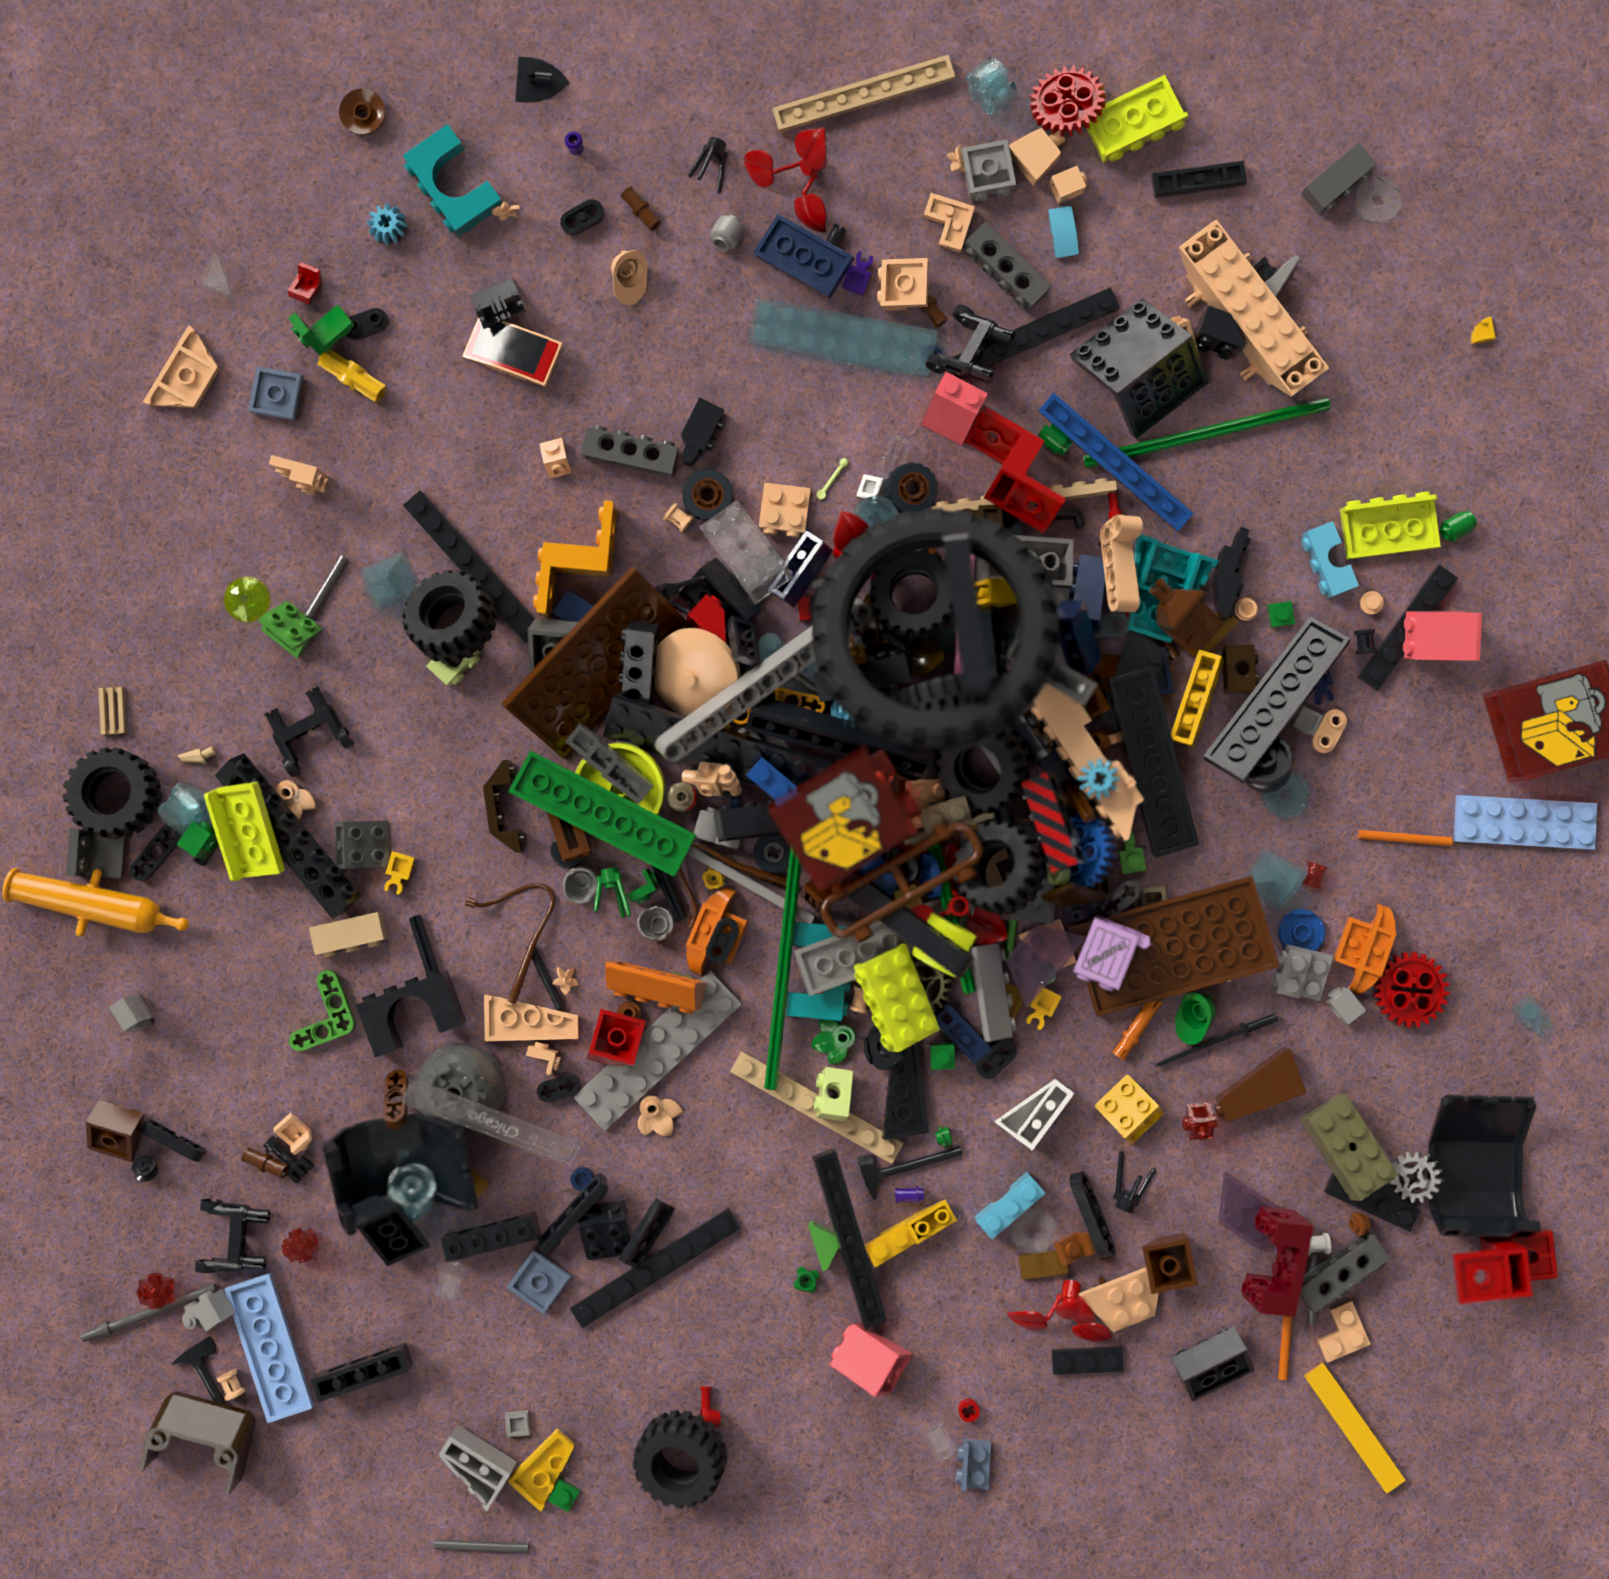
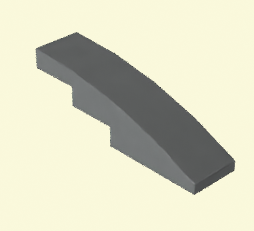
M1016 637L1005 659L1012 663L1015 662L1022 640ZM1054 660L1052 670L1046 682L1083 705L1086 704L1097 684Z
M581 722L566 739V743L583 755V759L600 771L603 778L638 804L653 787V784L634 766Z

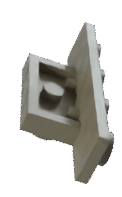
M961 796L919 809L924 828L904 833L901 836L905 845H916L922 842L923 839L934 835L933 828L945 822L947 827L957 822H963L968 825L977 823V825L990 822V819L994 818L995 814L993 810L985 813L982 810L970 813L965 796Z

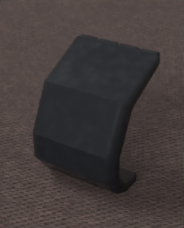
M1446 1095L1441 1098L1428 1140L1429 1161L1431 1163L1437 1161L1435 1169L1442 1170L1438 1174V1178L1443 1179V1182L1437 1184L1441 1190L1433 1192L1434 1198H1428L1430 1215L1441 1236L1529 1238L1541 1231L1540 1221H1529L1525 1214L1522 1197L1523 1145L1536 1110V1102L1533 1097H1488L1486 1095H1468L1465 1097L1464 1095Z
M417 1113L407 1114L406 1124L399 1129H389L384 1118L365 1120L342 1128L322 1145L338 1218L348 1236L357 1233L352 1205L372 1196L385 1198L399 1204L433 1200L466 1211L479 1208L464 1131L460 1125Z

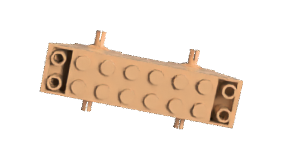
M1217 219L1178 248L1187 271L1186 278L1193 285L1194 293L1184 299L1185 303H1188L1187 306L1191 307L1201 300L1208 307L1210 305L1232 314L1245 342L1242 351L1250 364L1249 367L1240 372L1241 377L1245 375L1243 377L1245 381L1256 373L1265 380L1268 386L1272 384L1292 397L1329 369L1328 365L1305 337L1308 335V330H1305L1304 326L1299 329L1250 264L1253 261L1252 257H1249L1250 254H1242Z
M1045 683L1040 694L1032 703V708L1029 710L1038 720H1041L1045 726L1042 730L1051 740H1054L1058 746L1055 748L1057 754L1062 760L1068 761L1071 766L1068 768L1070 774L1075 780H1078V776H1086L1080 770L1081 767L1090 770L1087 764L1088 761L1091 760L1096 767L1097 759L1101 758L1103 767L1107 760L1084 727L1091 719L1082 704ZM1116 760L1111 761V765L1108 770L1113 768L1118 770L1112 774V777H1119L1120 781H1112L1111 783L1117 787L1116 791L1107 788L1110 796L1105 797L1101 791L1100 799L1095 798V791L1092 796H1086L1087 791L1090 789L1089 787L1082 790L1088 800L1093 799L1097 805L1094 807V810L1101 819L1107 820L1109 824L1107 827L1111 828L1110 834L1115 836L1116 839L1126 841L1130 837L1136 805L1144 801V799L1135 787L1134 778L1128 776L1119 761ZM1097 772L1093 782L1099 783L1100 786L1102 785L1101 780L1104 778V775H1098Z

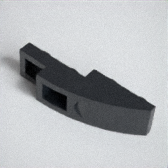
M1240 527L1236 531L1231 547L1224 545L1220 549L1217 557L1219 562L1214 570V606L1218 617L1223 622L1228 618H1232L1236 609V605H1233L1235 597L1240 596L1244 584L1241 583L1243 576L1234 573L1240 570L1243 559H1240L1242 550L1246 551L1251 539L1247 537L1250 530L1244 527Z

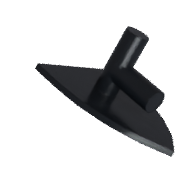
M518 56L515 102H539L549 99L561 92L570 83L564 74L552 64L542 59Z

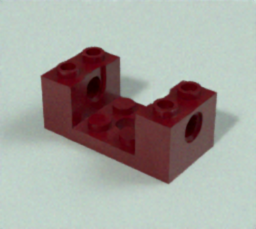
M1260 1206L1259 1212L1255 1216V1228L1260 1233L1265 1234L1273 1245H1276L1277 1255L1272 1265V1276L1246 1273L1245 1281H1243L1241 1286L1242 1296L1260 1314L1296 1317L1314 1226L1295 1210Z

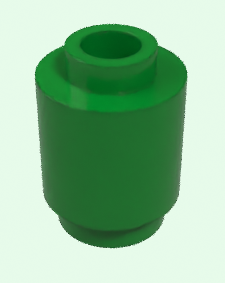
M1045 424L1038 434L1044 440L1043 446L1055 455L1058 453L1063 456L1072 444V441L1052 424L1050 427Z
M1461 511L1441 523L1440 534L1445 540L1455 542L1471 533L1477 526V520L1472 512Z

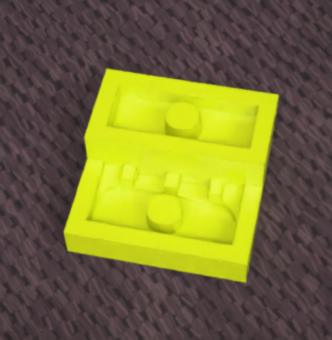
M931 913L927 923L967 952L970 951L977 938L976 935L962 926L954 925L936 913ZM914 946L911 955L952 977H956Z

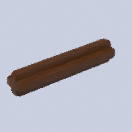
M1072 778L1064 780L1063 789L1083 821L1086 823L1090 820L1094 821L1096 818L1094 816L1095 812L1075 780Z

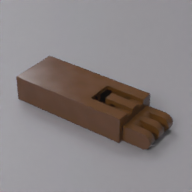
M547 812L563 863L591 855L584 830Z

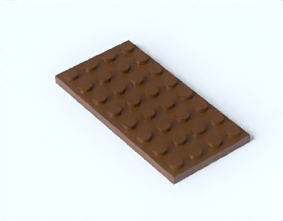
M632 566L514 689L501 705L564 759L573 749L566 743V739L581 722L591 730L609 711L614 693L619 695L622 692V685H619L620 673L624 668V664L620 663L621 652L625 650V642H622V632L624 628L628 627L631 620L658 624V645L671 633L686 629L691 624ZM634 645L637 650L643 651L640 646ZM633 667L635 671L642 672L639 668Z
M1253 876L1243 877L1103 917L1149 936L1150 945L1147 948L1136 945L1119 990L1113 988V991L1104 989L1099 986L1100 982L1093 979L1090 982L1086 981L1097 1017L1280 967ZM1094 920L1069 927L1078 958Z

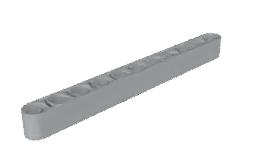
M856 598L850 615L849 636L865 625L873 615L872 607L859 598ZM812 626L663 733L656 741L655 747L657 751L670 762L680 760L813 663L816 658L814 655Z

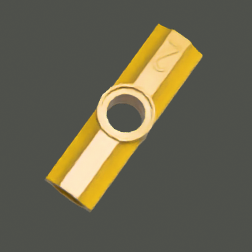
M331 349L319 356L317 365L337 377L339 382L349 386L351 390H357L375 403L384 396L387 386L367 374V371L355 362L347 361Z

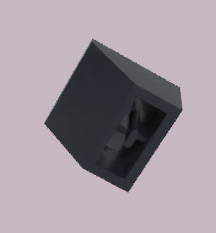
M1209 305L1200 317L1194 333L1197 348L1203 352H1208L1209 350L1216 352L1217 356L1224 360L1234 359L1245 346L1231 313Z

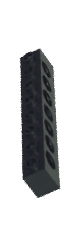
M245 753L229 759L215 774V777L224 787L253 782L259 783L281 857L332 920L346 912L362 897Z

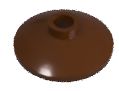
M361 88L350 91L344 96L339 106V117L342 124L347 130L357 135H367L375 132L380 128L385 119L386 112L382 99L378 94L369 89ZM363 111L368 112V115L365 118L360 117V114Z

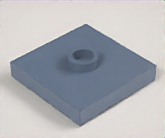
M257 366L248 412L296 422L304 376L302 374Z
M534 1248L506 1288L545 1315L572 1277V1274Z

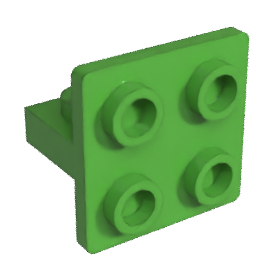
M289 601L283 602L259 618V622L263 625L261 630L295 658L302 656L310 639L318 635L322 630L320 626Z

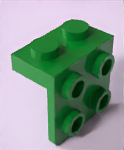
M339 305L333 307L310 328L296 313H293L288 318L293 324L291 330L296 334L299 341L307 349L311 346L319 356L329 351L333 344L341 337L346 336L354 326L353 322Z

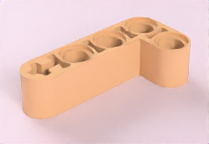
M1116 515L1106 522L1100 531L1107 598L1111 611L1136 612L1139 607V592L1132 541L1139 537L1142 532V520L1139 516Z

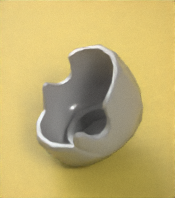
M583 866L568 871L563 880L564 896L570 902L578 905L590 902L597 889L596 874L591 869Z
M659 906L644 909L637 919L640 933L650 941L664 940L674 930V918L667 909Z

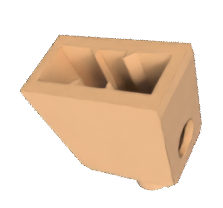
M1039 128L1009 145L1012 161L1033 187L1059 160L1061 152L1058 146L1065 141V138L1060 136V131L1048 136L1042 128Z

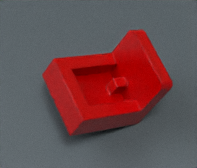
M300 262L297 266L298 275L288 289V296L310 305L322 285L321 271L312 265Z

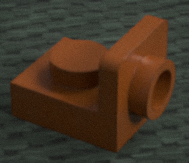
M1073 1232L1053 1243L1061 1265H1069L1083 1256H1092L1096 1253L1088 1232Z

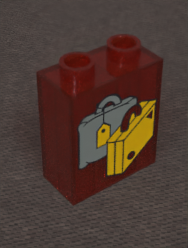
M1607 660L1588 663L1482 694L1508 783L1531 780L1609 757V667Z
M863 745L768 804L769 814L819 892L918 832L912 819L922 814V811L908 789L898 795L892 789L887 779L895 775L897 771L883 749L871 755L867 747Z

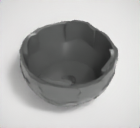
M458 1042L442 1046L433 1051L424 1060L414 1082V1099L420 1114L460 1125L464 1135L484 1129L487 1126L485 1123L488 1118L496 1119L504 1107L507 1096L505 1077L499 1061L489 1051L474 1045ZM456 1087L460 1091L458 1100L449 1098V1088ZM481 1113H486V1114H487V1115H485V1114H482V1115H481V1116H485V1121H484V1122H482V1121L484 1120V1117H480V1119H479L480 1122L477 1121V1119L479 1118V1116H480Z

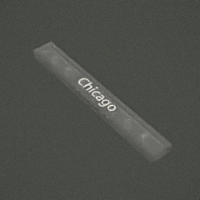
M415 1079L412 1080L402 1098L403 1103L569 1166H571L581 1148V1144L577 1141Z

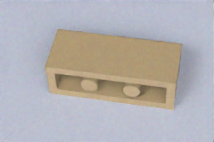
M382 911L309 928L315 955L322 954L323 958L337 955L336 950L344 948L346 953L360 950L359 945L368 943V947L383 945L382 940L388 939Z

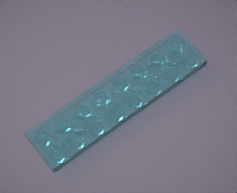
M756 298L748 345L929 378L930 369L926 367L925 362L930 354H934L938 331Z

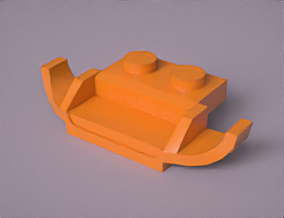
M724 887L711 895L705 903L703 902L685 945L687 946V963L691 972L703 977L704 965L708 959L706 946L716 923L726 917L733 919L739 927V933L731 952L724 961L728 964L733 963L750 922L729 913L731 909L729 908L730 902L737 895V890ZM724 925L722 931L724 933H729L731 931V927L729 925ZM718 946L713 949L715 955H719L722 951L721 947Z
M1379 903L1376 906L1375 918L1371 920L1370 924L1352 917L1347 918L1332 960L1354 968L1353 973L1355 975L1348 988L1355 994L1363 993L1382 977L1397 934L1395 919L1391 909Z

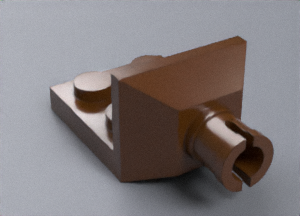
M1160 579L1154 583L1157 588L1151 587L1149 593L1160 601L1157 606L1156 625L1191 658H1195L1198 651L1205 647L1224 622L1200 600L1204 596L1202 591L1172 589L1164 579Z

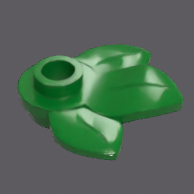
M821 1019L818 1021V1025L822 1032L814 1037L811 1047L818 1052L827 1053L830 1064L839 1063L847 1056L848 1048L855 1042V1031L848 1025H840L836 1020ZM840 1034H845L847 1040L843 1041L840 1038Z

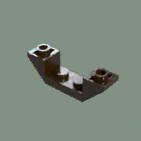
M503 760L483 786L489 833L515 853L524 852L523 847L527 846L525 833H521L520 829L502 831L501 828L505 827L503 813H499L498 804L502 803L500 790H496L495 786L513 784V778L517 776L515 764L511 765L510 760Z

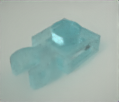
M1526 995L1510 1010L1526 1028L1533 1025L1535 1034L1540 1037L1545 1036L1541 1032L1542 1025L1545 1024L1549 1029L1554 1028L1550 1021L1541 1018L1546 1012L1530 995Z

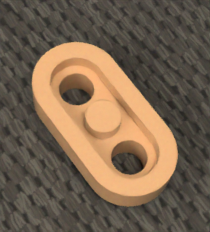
M1333 709L1324 714L1315 735L1311 738V745L1315 751L1328 753L1334 749L1347 724V718L1342 711ZM1333 717L1338 718L1339 722L1337 725L1332 723ZM1323 737L1327 738L1328 744L1326 746H1324L1321 743V739Z

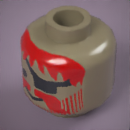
M679 782L669 789L667 800L672 809L678 812H687L696 806L698 794L692 785L686 782Z

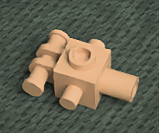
M700 762L697 771L684 770L682 773V782L696 785L700 794L705 796H722L724 790L730 791L732 796H738L742 792L739 780L728 765Z

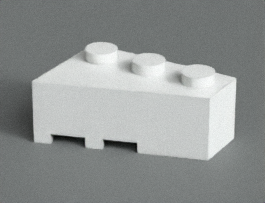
M1054 1079L994 1122L1033 1150L1074 1095V1092Z

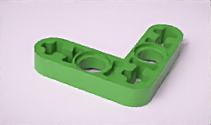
M329 969L320 972L316 980L329 1019L293 1032L289 1038V1044L295 1051H303L352 1032L355 1028L356 1021L340 977L334 970ZM325 974L328 977L332 976L334 978V981L331 982L332 989L337 987L339 991L326 994L330 987L328 984H323L322 980L326 978ZM334 995L341 997L343 1002L342 1006L338 1009L332 1007L330 1003ZM346 1009L347 1013H343L342 1016L344 1020L350 1021V1024L347 1025L348 1030H345L344 1027H339L342 1019L340 1015L335 1017L334 1013ZM321 1025L326 1026L329 1031L328 1036L324 1039L317 1035V1028ZM308 1029H311V1036L315 1043H312V1039L303 1042V1047L301 1044H296L295 1040L298 1039V1034L301 1037L310 1034Z

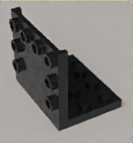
M1143 298L1070 353L1071 359L1115 395L1128 430L1135 439L1208 384L1192 335Z

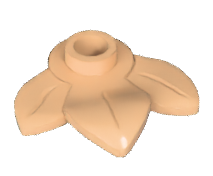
M283 780L277 785V794L280 795L299 820H301L303 810L316 809V803L311 793L307 790L299 789V786L294 781ZM284 788L289 789L290 795L284 793Z
M656 1096L645 1097L640 1103L641 1115L638 1119V1128L644 1136L653 1130L661 1136H671L673 1132L672 1118L681 1115L683 1111L679 1104L671 1099L660 1100ZM651 1105L656 1106L654 1111H648L647 1109Z

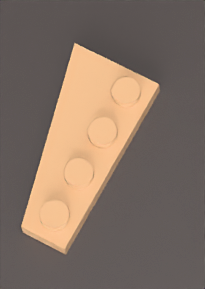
M484 994L485 1041L579 1039V1015L518 1001L516 1004L507 1002L508 999Z

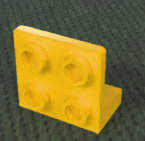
M1129 1075L1122 1078L1095 1104V1108L1130 1145L1135 1143L1165 1114L1160 1106Z

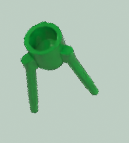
M619 868L601 870V876L596 877L597 889L594 912H598L602 885H605L607 890L615 889L621 918L625 917L624 909L627 917H631Z

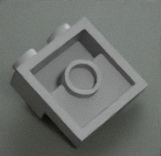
M1007 139L961 149L969 199L975 198L976 202L987 200L989 198L988 195L997 194L1000 198L1011 195V191L1015 190L1016 181Z
M1286 944L1284 951L1281 950L1278 962L1280 967L1278 972L1273 974L1272 986H1274L1276 993L1296 998L1302 996L1320 1001L1333 956Z

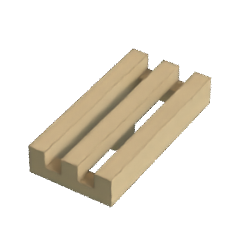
M124 687L99 688L101 735L127 734ZM106 693H108L110 730H108ZM114 693L118 695L119 729H116Z

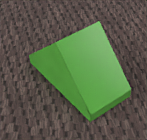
M814 1221L808 1222V1227L822 1270L825 1271L828 1269L839 1248L834 1231Z

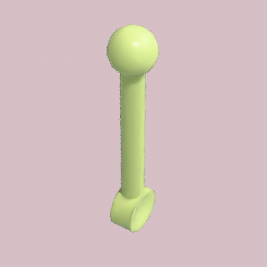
M843 458L840 460L839 467L822 490L817 492L818 499L826 497L829 487L842 469L848 466L849 462L847 459Z

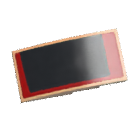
M478 318L463 357L503 374L507 373L521 380H528L546 388L562 350L563 343L504 321L483 329Z

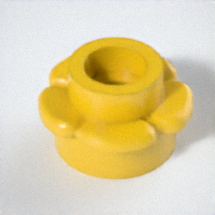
M711 867L702 875V880L708 889H719L724 884L725 875Z

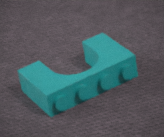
M447 124L402 156L407 162L403 166L411 177L416 175L420 181L417 183V186L423 195H430L433 200L430 204L437 214L442 212L446 218L443 223L449 232L455 231L458 237H460L492 215V210L501 206L503 202L488 180L462 197H449L437 189L436 178L441 167L465 150L461 141L449 124Z
M795 922L793 945L808 946L834 935L831 934L825 924ZM838 926L840 929L847 928L845 926ZM850 981L811 996L804 992L788 991L786 1016L842 1021V1016H847L848 1002H844L845 992L849 993Z

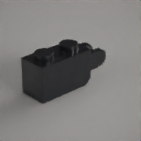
M700 397L681 433L685 445L681 459L684 465L688 467L694 465L700 453L705 455L707 450L711 451L717 440L714 436L717 430L721 431L727 420L724 417V409Z

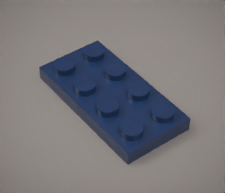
M778 213L753 252L757 258L829 299L855 260L851 254Z

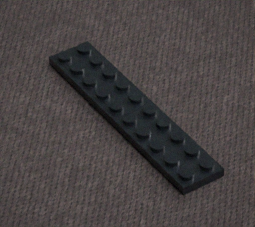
M614 693L603 737L615 741L618 739L639 746L643 750L661 755L655 747L657 739L687 716ZM722 728L678 760L699 767L700 762L728 765L738 780L757 785L747 776V773L763 757L806 794H810L833 780L838 766L837 763L726 728Z

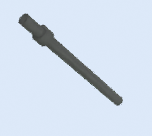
M213 1283L113 1322H103L98 1324L97 1328L81 1333V1338L83 1342L99 1336L102 1338L109 1336L115 1330L198 1300L199 1296L209 1290L215 1293L218 1291L216 1284Z

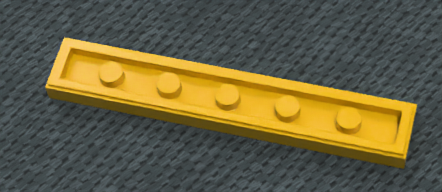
M1321 1363L1305 1374L1304 1377L1385 1493H1389L1406 1481L1327 1367Z

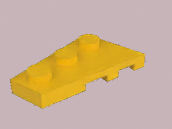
M557 1428L508 1477L507 1482L541 1512L574 1448V1442Z

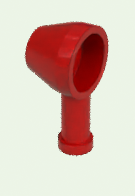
M700 1386V1415L704 1417V1421L707 1423L710 1421L715 1426L714 1429H717L721 1426V1414L719 1411L711 1409L712 1386Z

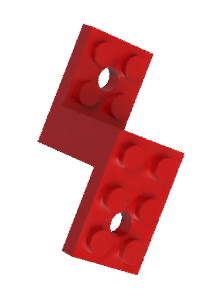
M984 405L964 440L967 444L1003 464L984 499L1044 534L1066 499L1025 475L1043 445L1044 440ZM989 432L995 433L998 438L992 437ZM1030 501L1037 503L1039 507L1033 506Z
M1541 1230L1538 1234L1529 1238L1480 1237L1481 1251L1452 1254L1457 1301L1460 1304L1532 1296L1531 1281L1558 1278L1553 1231ZM1534 1250L1536 1257L1534 1261L1528 1262L1527 1252ZM1480 1270H1484V1281L1476 1282L1475 1274Z

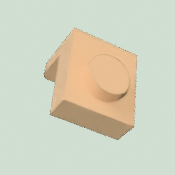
M562 438L540 443L543 463L549 478L571 473Z
M537 1041L535 1045L531 1044L528 1046L526 1056L549 1061L546 1075H552L554 1070L558 1071L561 1057L557 1056L558 1050L550 1049L549 1044Z
M292 1113L274 1127V1133L291 1147V1152L294 1155L304 1151L311 1144V1130Z

